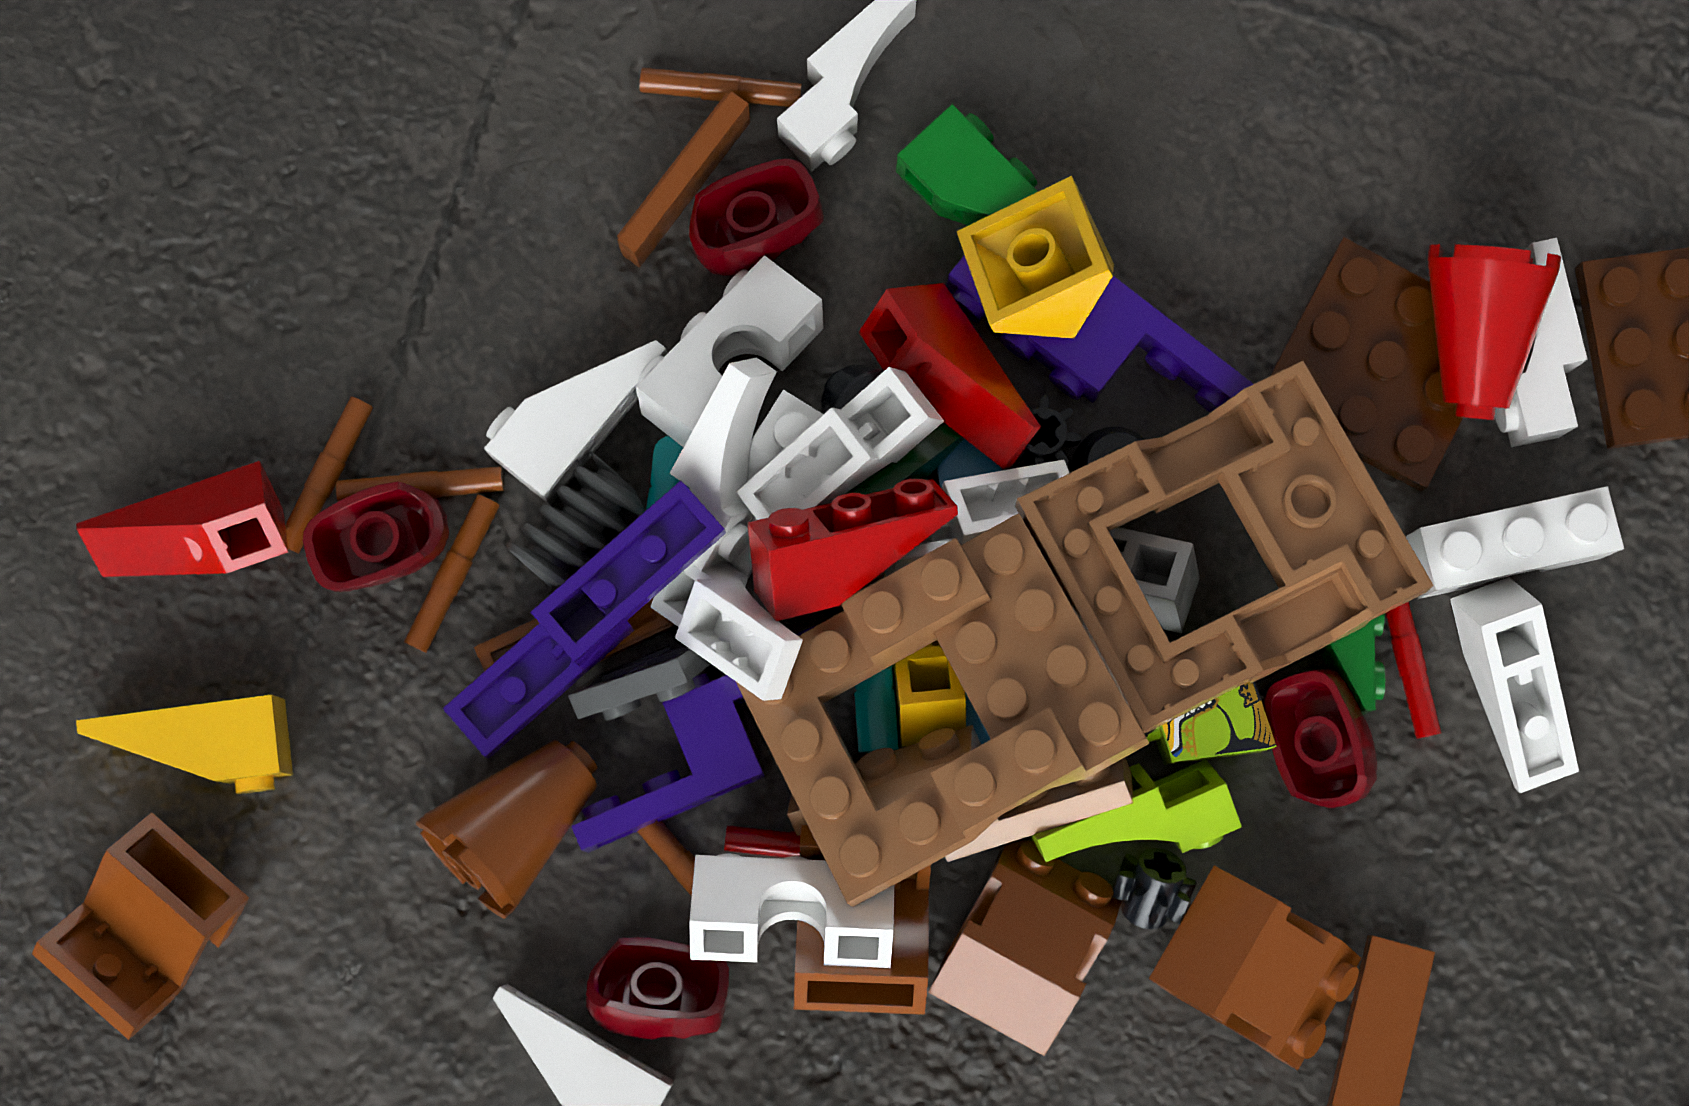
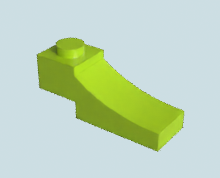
M1205 759L1153 782L1139 763L1129 767L1132 773V804L1031 835L1030 838L1047 862L1065 854L1092 846L1131 840L1171 841L1184 853L1191 849L1211 847L1220 842L1225 834L1235 831L1242 826L1227 784Z

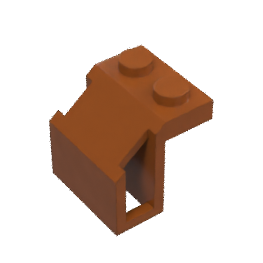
M151 812L105 851L84 902L37 941L32 955L124 1037L130 1040L185 987L208 940L219 948L229 937L249 897Z
M801 825L800 857L808 860H825L808 825ZM931 865L894 884L891 968L824 965L825 946L821 934L812 925L797 920L794 1010L925 1015L928 987L929 883Z
M1019 839L1006 843L997 856L987 883L944 955L928 993L1045 1056L1086 986L1083 979L1114 928L1122 900L1112 898L1114 894L1112 886L1101 876L1091 872H1081L1057 858L1046 862L1033 841Z
M1214 865L1149 979L1174 997L1256 1043L1272 1056L1298 1071L1304 1059L1314 1056L1321 1047L1326 1035L1325 1022L1337 1001H1344L1355 987L1359 975L1357 966L1362 958L1336 936L1290 912L1292 908L1280 900Z

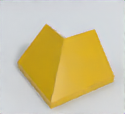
M1072 176L956 231L988 323L995 333L1074 339L1113 277L1114 263Z

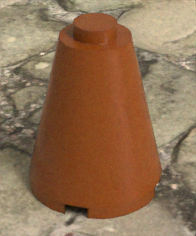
M552 740L425 813L416 821V826L423 829L420 832L421 836L449 871L462 884L467 881L477 890L483 886L486 891L477 899L497 916L505 919L516 909L596 790L597 783L592 774L598 767L590 755L576 742L571 741L564 746L562 743Z

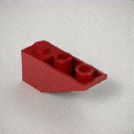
M944 283L885 290L859 330V334L882 369L885 371L888 367L905 371L939 413L945 424L1002 469L1010 468L1041 426Z
M260 461L76 523V530L102 577L227 574L288 553L284 511Z
M907 479L897 483L891 489L866 495L860 493L843 494L833 499L832 503L803 510L799 508H784L773 512L769 518L748 522L754 591L775 621L839 606L957 516L958 506L933 479Z

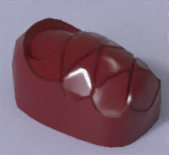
M788 158L777 159L723 177L695 194L689 225V237L695 256L709 272L723 276L736 275L743 269L750 270L764 255L773 261L791 246L802 243L805 237L824 221L822 204L812 177L804 165L797 160Z
M397 481L366 488L329 506L308 522L303 531L302 541L307 561L315 580L328 590L346 592L384 584L410 575L423 568L444 551L449 539L447 515L437 499L421 489Z
M1323 668L1294 674L1275 682L1268 689L1265 696L1264 710L1277 746L1272 748L1275 762L1291 796L1328 808L1347 806L1365 798L1377 780L1376 749L1370 728L1356 702L1354 694L1340 674L1334 669Z
M619 938L591 970L587 981L586 1008L590 1017L598 1026L611 1033L652 1040L660 1037L686 1039L691 1036L714 1033L721 1027L727 1006L729 967L726 961L690 959V945L655 938Z

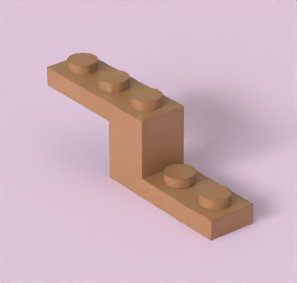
M973 725L955 731L952 728H941L928 733L918 743L895 751L891 748L874 750L863 756L858 763H855V766L879 810L932 781L931 772L975 749L981 743ZM1126 758L1117 761L1086 779L1050 788L1000 815L974 841L945 856L947 862L1132 804V773ZM791 793L787 815L796 835L799 836L801 835V825H807Z

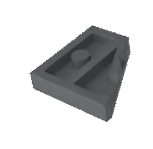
M669 645L593 677L568 695L578 719L602 712L605 720H611L640 707V698L656 693L659 701L664 702L691 691L696 687L693 678L711 663L685 645L671 650Z

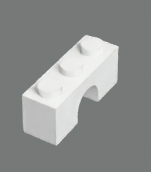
M764 255L749 271L743 269L730 280L724 290L723 298L707 314L700 312L689 321L682 332L681 341L665 357L662 355L656 356L645 366L636 385L641 414L684 448L722 378V375L718 372L721 366L735 356L754 354L765 358L783 371L824 329L822 299Z
M1608 486L1421 527L1406 536L1434 585L1428 592L1418 596V599L1480 586L1489 581L1529 571L1539 570L1543 572L1593 561L1624 549Z
M731 853L717 856L695 855L689 920L690 959L757 962L758 944L763 932L769 926L779 921L799 920L812 925L821 934L825 946L824 965L891 968L894 885L852 907L847 904L825 860H808L798 856H790L783 859L742 857Z

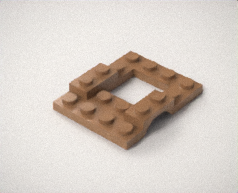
M1304 361L1243 389L1207 416L1163 437L1135 441L1017 498L1015 508L1035 540L1144 734L1249 681L1253 683L1365 627L1370 620L1428 592L1434 586ZM1220 483L1279 589L1170 643L1109 531L1152 510H1155L1157 514Z
M1019 513L962 545L957 538L952 539L854 594L841 604L844 611L801 634L799 637L803 641L781 699L763 701L736 682L847 904L852 907L971 843L1000 815L1050 788L1086 779L1149 744ZM938 640L991 740L931 772L932 781L878 810L823 703Z

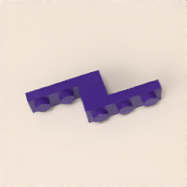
M964 255L949 273L946 287L953 294L952 296L968 319L979 323L984 318L988 322ZM1115 276L1111 278L1074 339L1002 333L999 337L1000 342L1020 359L1029 361L1031 357H1034L1052 371L1048 376L1050 381L1060 391L1075 400H1078L1083 395L1090 402L1094 403L1138 346L1147 352L1145 360L1156 372L1172 381L1178 376L1197 391L1195 395L1196 401L1209 413L1243 389L1253 385L1251 381Z
M680 480L534 608L530 613L538 620L539 624L442 709L481 754L489 759L628 637L634 629L627 620L726 534L725 528Z
M813 626V627H810V628H808V629H805V630H803V631L797 633L796 635H797V636H800L801 634H803V633L809 631L810 629H812V628H814V627H816V626ZM707 673L701 674L693 678L696 686L694 689L679 697L662 702L692 775L681 779L678 770H673L643 783L642 787L645 795L621 804L618 795H615L584 808L582 812L585 820L571 826L582 851L589 853L634 834L639 829L655 823L656 820L658 822L664 821L765 778L736 709L737 706L746 703L735 680L726 675L711 682Z

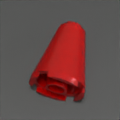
M1440 244L1429 245L1427 259L1443 402L1456 404V417L1494 420L1496 408H1510L1558 276L1561 256L1547 253L1546 266L1533 264L1531 250L1455 244L1453 257H1443L1444 249Z

